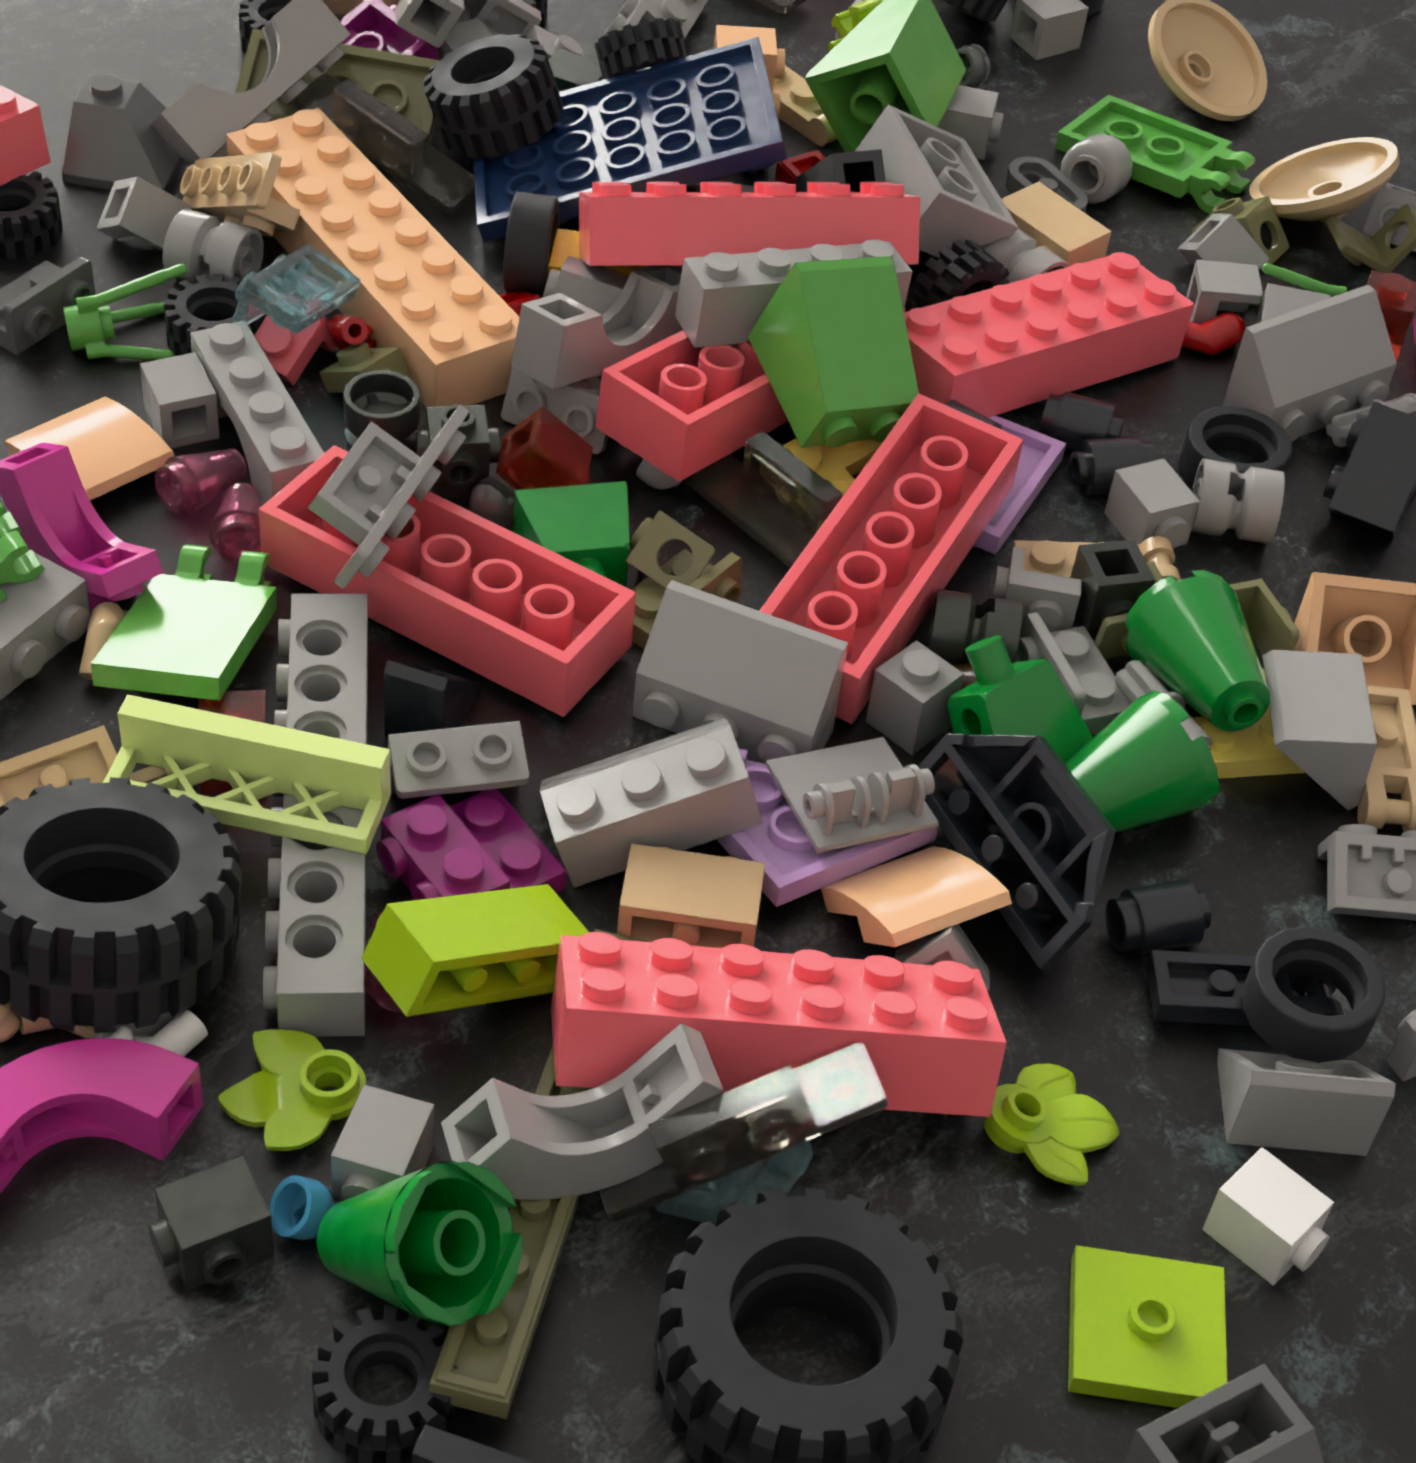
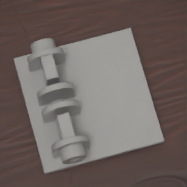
M884 737L766 760L767 769L817 853L938 827V820L925 802V796L933 794L935 789V782L931 771L928 768L919 769L915 764L907 765L903 768Z

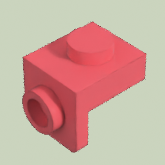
M278 299L254 335L278 377L293 386L318 347L331 353L337 347L326 327L329 321L324 315L306 304H300L298 309Z

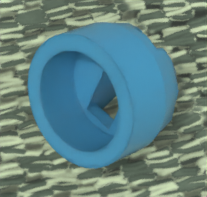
M297 1175L285 1178L275 1189L270 1202L269 1211L274 1231L280 1236L299 1240L317 1238L318 1228L323 1216L335 1205L332 1202L330 1188L311 1178Z

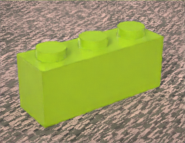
M545 884L388 903L376 923V928L361 959L405 1016L408 1017L553 993L561 935L581 936L590 932L550 885Z

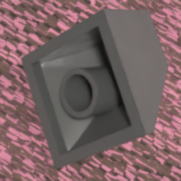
M89 74L73 101L62 170L63 183L111 190L115 181L138 176L167 192L183 162L181 157L151 125L167 108L138 81L120 79L112 74Z

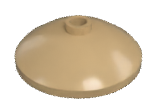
M1167 0L1155 11L1148 28L1150 55L1159 77L1168 90L1181 103L1200 115L1221 121L1241 120L1249 116L1261 105L1267 90L1266 67L1253 38L1233 15L1209 0Z
M1370 137L1343 139L1317 145L1294 153L1266 168L1251 183L1249 189L1251 200L1269 196L1277 217L1297 221L1320 220L1321 222H1326L1332 215L1341 219L1349 211L1367 202L1390 181L1400 164L1396 145L1388 140Z

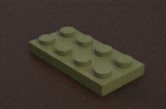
M252 30L236 92L248 91L259 86L265 77L268 67V49L262 30ZM340 44L339 48L344 52V55L323 74L315 66L303 77L309 86L287 105L279 98L266 109L272 116L268 121L270 122L291 116L300 110L320 108L357 148L428 160L436 121L424 92V80L430 74L429 70L440 60Z

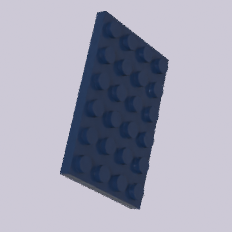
M759 37L559 92L563 109L560 110L561 116L559 120L552 124L553 128L547 134L540 136L539 140L511 153L490 158H473L477 226L483 242L497 238L506 239L510 208L516 192L558 197L560 203L559 225L579 216V192H592V182H625V184H631V192H647V182H679V184H686L687 187L700 182H717L724 176L749 169H766L775 162L786 160L787 155Z

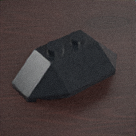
M947 733L918 766L919 769L928 768L935 782L934 792L925 796V802L938 820L939 827L956 851L986 869L1009 891L1012 904L998 910L1039 969L1048 971L1093 922L1116 830L1045 738L1030 735H967Z

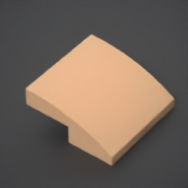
M102 397L5 440L10 456L42 442L68 446L89 500H93L176 461L172 449L146 422L125 406L108 397Z
M936 846L854 874L821 888L827 912L857 916L864 942L891 947L903 945L1012 904L1009 891L986 869L958 852Z

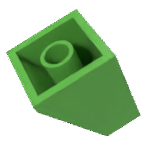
M883 0L807 73L805 80L846 153L855 152L887 105L938 127L966 72V68L931 0Z
M890 256L795 262L748 335V339L801 448L820 445L834 448L845 445L848 442L865 440L883 442L919 393L896 269Z

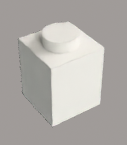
M1261 1147L1218 1190L1202 1230L1274 1286L1293 1265L1301 1271H1305L1320 1255L1330 1238L1321 1229L1334 1202Z

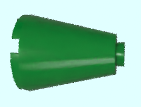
M1205 570L1192 571L1195 577L1176 581L1173 575L1159 580L1140 595L1127 614L1125 627L1129 632L1127 643L1124 641L1127 653L1132 660H1138L1146 666L1167 690L1179 693L1188 706L1217 728L1227 732H1234L1251 727L1259 721L1268 709L1270 692L1236 592L1222 576Z
M1156 690L1138 697L1065 763L1116 830L1115 833L1203 809L1212 802L1210 799L1218 795L1220 789L1218 771L1205 739L1201 735L1191 740L1180 724L1190 718V716L1170 696Z
M469 1161L436 1163L341 1201L326 1212L320 1222L317 1233V1249L320 1259L332 1274L427 1322L448 1326L465 1324V1321L474 1318L478 1314L487 1315L500 1305L515 1282L523 1252L522 1233L513 1232L512 1219L508 1207H516L511 1191L492 1171Z

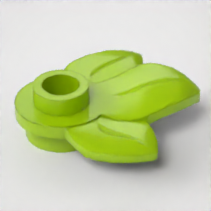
M269 1029L257 1031L253 1034L254 1051L262 1071L254 1073L231 1086L218 1096L220 1107L238 1123L254 1128L264 1127V1143L267 1150L291 1151L301 1149L318 1140L327 1129L331 1120H338L349 1116L363 1085H366V1076L362 1068L350 1055L339 1050H325L318 1039L312 1034L295 1030ZM327 1087L338 1088V1090L334 1091H321L322 1089Z
M1050 1063L1033 1064L1025 1067L1018 1074L1014 1084L1008 1083L998 1086L991 1116L984 1117L983 1119L987 1135L997 1146L1012 1153H1026L1035 1168L1043 1175L1055 1181L1075 1186H1084L1088 1181V1168L1083 1153L1105 1148L1119 1135V1128L1105 1106L1088 1095L1076 1094L1074 1074L1067 1068Z

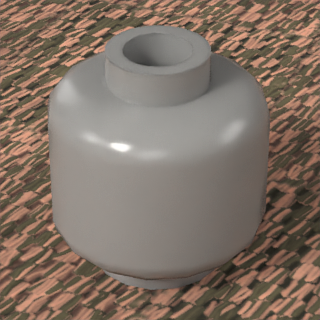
M1097 134L1081 140L1067 151L1061 163V172L1087 195L1088 204L1105 202L1126 187L1132 175L1133 162L1129 150L1122 141L1111 135Z

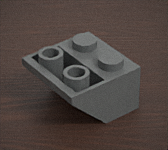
M1264 1363L1137 1429L1123 1463H1324L1315 1428Z

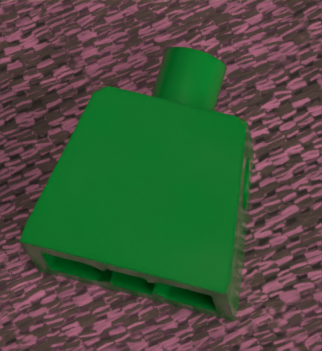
M626 481L515 490L514 533L624 587L627 586L628 562L626 559L630 551Z
M1000 635L983 639L965 649L977 681L949 697L947 707L954 734L1040 736L1048 741L1064 763L1069 761L1093 739L1092 734L1049 661L1037 659L1011 663Z

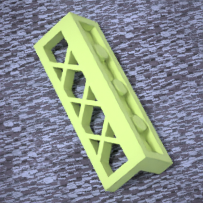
M127 694L117 713L122 747L103 782H109L110 777L128 779L136 763L164 768L168 776L150 783L167 787L174 797L178 798L184 794L201 805L204 809V814L211 812L222 824L367 854L391 796L390 749ZM210 779H217L229 782L233 790L215 797L196 794L192 786ZM130 780L132 785L143 787L147 785V783ZM278 792L293 795L299 804L281 811L262 808L258 800ZM341 806L364 810L357 828L328 822L323 814Z

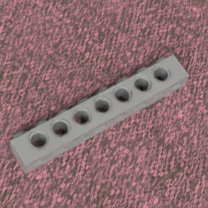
M292 594L291 619H279L278 622L279 657H289V664H277L276 668L277 702H287V710H275L274 725L367 744L368 594ZM276 792L273 794V797H284L283 807H271L270 810L281 811L299 803L293 795ZM341 806L323 815L328 822L357 828L364 810ZM270 834L271 847H282L281 858L268 859V898L280 899L279 911H266V953H278L277 966H264V1009H277L278 1029L301 1031L312 1034L314 1037L365 1036L366 964L361 957L366 948V854Z

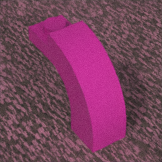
M42 442L0 460V494L8 512L13 515L22 530L20 532L22 538L30 550L86 580L90 613L98 604L104 602L115 603L138 595L145 590V581L164 573L156 550L126 543L114 535L105 525L86 494L68 446Z
M96 1038L70 1041L45 1047L0 1068V1194L21 1167L34 1155L51 1145L80 1137L108 1138L129 1145L164 1161L203 1108L199 1063L161 1047L139 1041Z

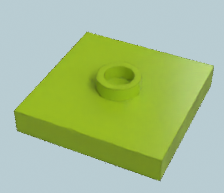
M1075 1246L1071 1257L1068 1392L1179 1408L1227 1383L1224 1267Z

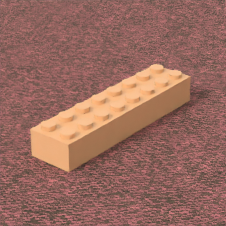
M320 108L300 110L288 117L266 123H254L245 129L226 134L227 156L272 152L282 157L270 197L301 211L294 230L274 231L273 236L343 315L362 318L372 328L374 333L369 335L372 341H376L375 348L400 347L412 379L418 387L420 401L426 408L455 404L471 406L506 393L512 371L511 364L519 316Z

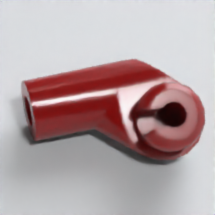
M1227 312L1202 324L1189 321L1182 347L1215 356L1242 340L1246 328L1244 320L1235 313Z
M338 314L333 316L328 322L329 334L340 351L351 345H358L363 342L368 343L369 348H375L376 341H372L369 335L374 332L362 318Z

